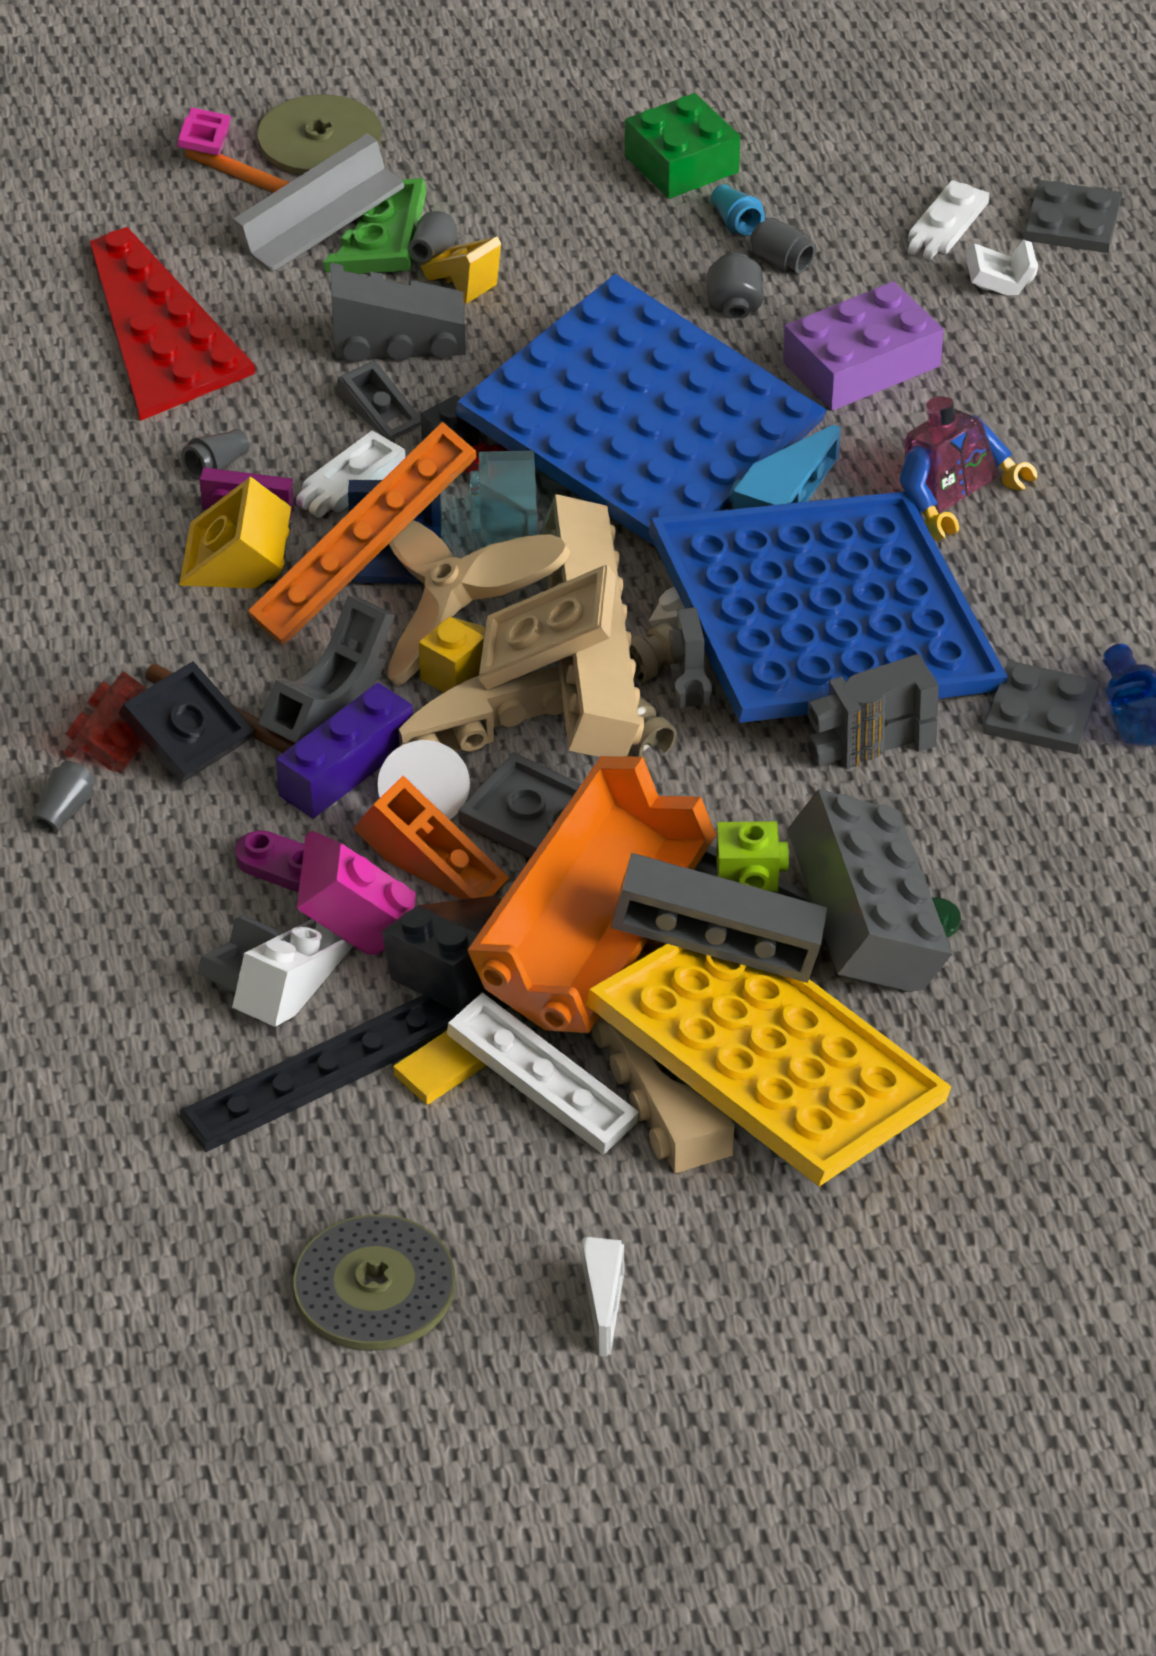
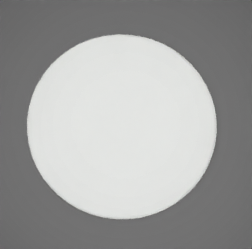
M430 740L413 741L398 747L386 758L378 775L379 797L402 776H405L449 820L456 816L458 810L465 804L470 789L469 773L461 757L450 747Z

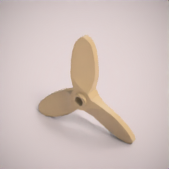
M412 520L389 545L401 564L413 576L425 584V589L419 606L399 639L388 666V677L393 685L396 687L401 686L419 670V641L449 616L453 617L472 600L503 596L549 576L567 561L570 555V549L560 537L554 535H532L490 544L460 559L453 556L447 545L433 531L421 523Z

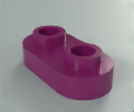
M263 830L247 833L238 840L235 846L236 863L243 872L299 892L302 868L300 864H302L304 844Z

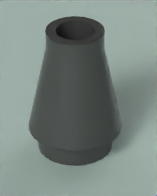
M441 211L425 213L419 219L413 240L408 247L411 258L416 262L426 263L432 257L452 247L457 239V228L453 218Z
M239 429L192 438L181 453L183 466L192 478L199 480L204 467L224 470L238 457L246 454L249 450V442L246 435Z
M64 761L60 767H54L51 770L38 809L32 817L35 826L41 829L50 828V832L57 834L60 828L93 797L95 778L91 772L82 765L72 761Z

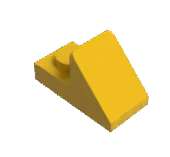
M492 237L452 246L428 262L420 265L425 278L428 280L444 278L447 283L453 281L456 289L463 291V302L467 304L497 285L501 243L498 237Z

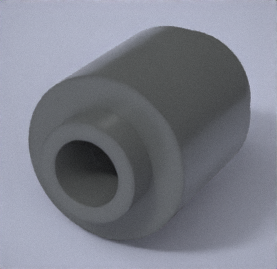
M773 217L765 222H760L754 228L750 239L754 256L786 273L792 270L801 274L811 265L816 253V245L810 241L807 234Z

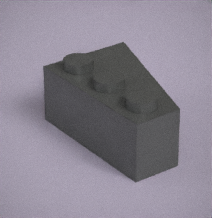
M330 263L335 361L349 360L361 362L365 359L383 358L405 360L409 357L429 356L449 358L453 355H466L463 291L410 280L409 284L406 285L384 280V275L381 273L370 271L369 276L346 272L343 265Z

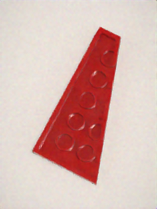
M128 227L111 231L104 236L90 241L91 253L140 421L255 374L254 363Z

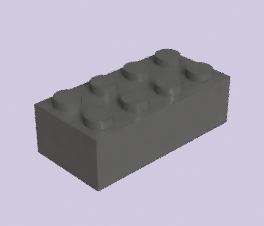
M818 789L787 830L812 902L827 907L823 934L837 974L910 992L924 990L953 953L900 811L888 805H877L855 799L846 794H836Z

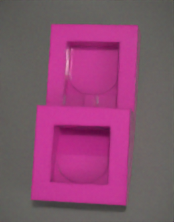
M191 107L188 117H185L177 147L220 155L230 127L231 116Z

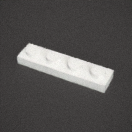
M481 993L448 1023L447 1035L601 1154L604 1155L637 1124L639 1111L484 993Z

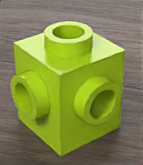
M777 821L717 822V877L771 892H778L779 872H788L789 849L788 841L779 842Z

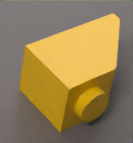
M450 616L419 641L420 679L445 693L449 689L479 676L485 627Z

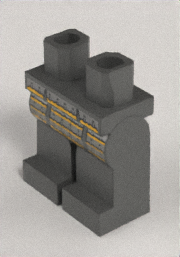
M920 654L857 673L846 682L842 676L829 680L828 696L808 701V716L816 733L807 735V748L817 766L841 760L846 769L860 766V760H873L879 757L883 751L914 743L918 752L936 747L937 719L935 716L938 715L939 685Z

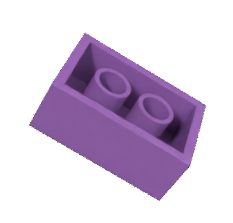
M893 281L786 324L784 328L783 363L833 411L941 366L944 329Z

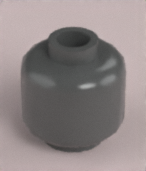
M734 252L721 256L709 267L707 272V295L710 307L716 312L723 313L726 318H745L749 315V312L756 311L761 307L764 292L763 274L760 265L742 253Z

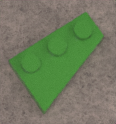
M424 178L401 179L404 184L403 189L361 215L362 219L354 230L347 229L341 237L342 246L336 254L330 253L323 262L325 271L330 272V263L343 265L344 271L356 274L370 273V271L376 273L410 271L412 258L409 255L408 247L413 240L423 211L427 192Z

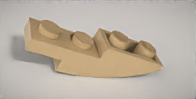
M558 666L522 675L489 690L479 681V676L449 689L413 714L399 728V747L413 741L430 740L442 743L455 752L461 750L473 752L479 750L487 743L494 742V727L501 725L513 727L520 724L524 719L543 714L559 715L563 713L564 708Z

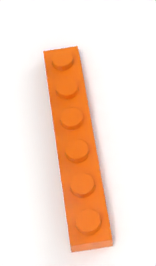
M442 422L248 610L249 617L281 645L285 644L476 459V450Z

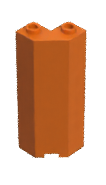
M600 756L467 950L484 989L545 1031L589 1033L599 1018L597 1013L585 1005L589 989L633 964L649 940L645 937L611 928L619 891L630 855L634 853L694 870L716 837L702 798L695 796H658L643 757Z

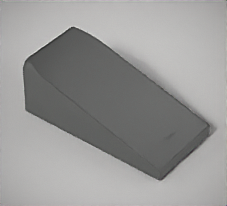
M375 360L338 377L335 394L386 439L391 441L421 426V417ZM401 415L410 420L392 430L387 425V422Z

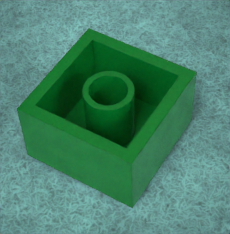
M692 93L626 118L625 157L668 199L739 173L740 135L696 93Z

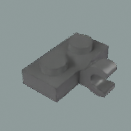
M696 607L677 609V629L669 630L671 656L676 658V663L669 664L668 666L671 692H675V703L679 708L702 705V702L704 705H710L712 685L704 672V637Z

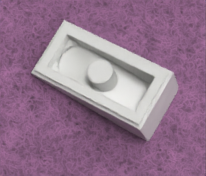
M584 1237L582 1239V1268L599 1356L608 1357V1354L611 1355L624 1278V1244H622V1240Z

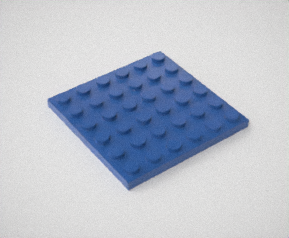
M614 274L457 402L455 415L585 501L608 506L609 517L655 546L649 534L651 518L725 510L730 506V490L737 479L742 480L754 463L802 440L824 419L827 409L620 276Z
M905 491L651 518L649 534L684 608L696 607L704 637V650L739 723L808 715V701L828 696L829 680L842 676L846 682L857 673L916 654H920L939 685L938 699L997 692L999 684L1007 682L1008 676L918 509Z

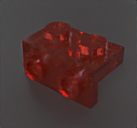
M124 671L119 674L111 685L103 680L87 701V704L93 708L89 716L81 711L65 732V735L71 741L62 754L71 758L80 748L109 770L122 773L143 741L118 713L123 703L147 688Z

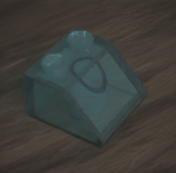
M534 450L479 452V471H470L471 499L480 498V505H471L472 533L481 532V548L515 538L537 535Z

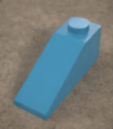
M831 425L754 463L743 479H737L732 485L729 494V504L733 505V509L808 502L839 458L841 427Z

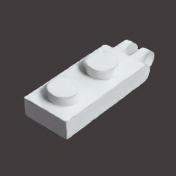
M951 180L910 230L908 235V242H910L908 254L916 256L925 247L923 259L931 261L938 252L946 255L989 203L990 193L968 184Z
M373 430L309 476L304 481L302 491L296 498V505L304 510L309 509V512L317 518L324 516L330 510H334L337 513L341 512L349 506V480H383L406 458L405 449Z

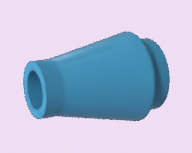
M726 184L719 185L711 194V203L717 208L731 233L749 236L752 235L754 228L760 222H764L763 206L757 198L737 191Z

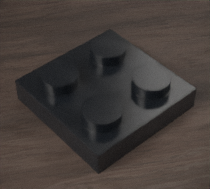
M194 661L123 703L118 713L179 784H182L244 744L254 733V729Z

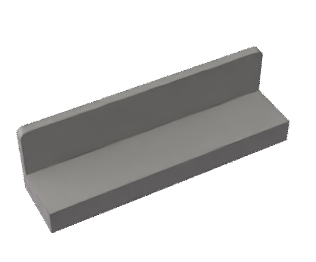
M367 133L233 218L242 248L265 268L273 272L403 189L404 184L400 178L385 169L378 141Z

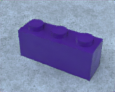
M377 682L276 758L279 796L312 819L317 817L382 767L386 758L399 747V728L413 715V705Z

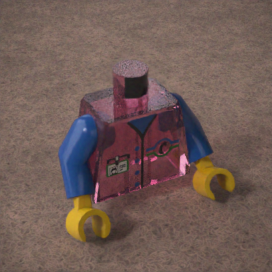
M946 396L930 399L926 404L928 420L907 433L905 437V461L900 475L902 488L914 502L920 515L923 514L925 516L924 522L934 541L944 539V531L949 535H953L959 530L956 517L950 512L943 511L998 477V467L1003 470L1002 483L1012 490L1021 491L1025 489V486L1018 478V473L1028 482L1037 479V471L1032 464L1027 462L1015 464L1010 459L1012 452L978 416L954 409L953 400Z

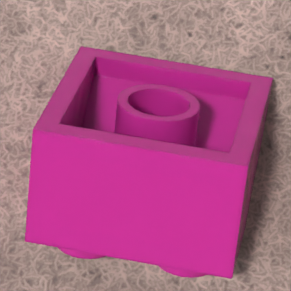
M315 831L309 832L305 835L297 909L365 954H379L385 949L382 930L415 907L416 893L404 883L397 881L373 865L368 859L358 855L342 843Z

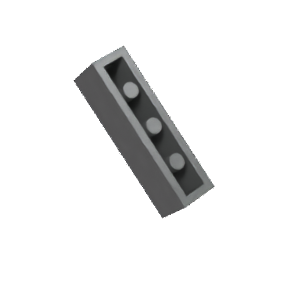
M631 853L619 891L611 928L808 983L821 946L827 907Z

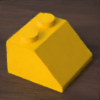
M250 476L190 522L179 585L256 589L266 580H274L281 573L285 564L283 557L286 540L290 532L288 525L291 506Z

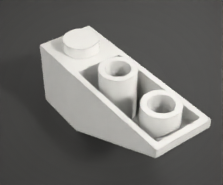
M311 919L245 952L232 1008L276 1027L294 1017L353 945Z

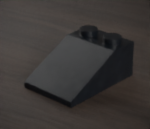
M493 895L417 905L412 910L406 912L402 917L382 930L391 979L459 1013L481 993H484L486 996L491 994L484 989L467 950L502 898Z

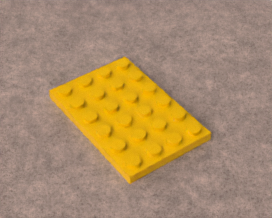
M670 944L660 947L589 989L585 1005L818 1187L946 1102L952 1087L810 979L806 983Z

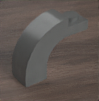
M348 595L330 642L320 660L312 670L298 680H275L258 724L297 743L375 685L386 663V659L379 655L395 615L357 596Z

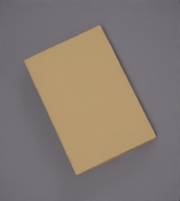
M608 564L487 616L479 671V681L487 690L610 638L616 575Z

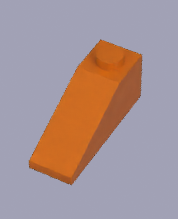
M402 776L393 784L353 828L387 862L460 900L493 896L509 879L484 852L405 776Z

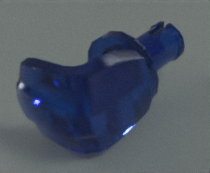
M1112 645L1104 652V659L1102 660L1112 676L1106 688V697L1116 730L1126 744L1145 747L1156 746V670L1146 664H1137L1133 652L1128 645Z

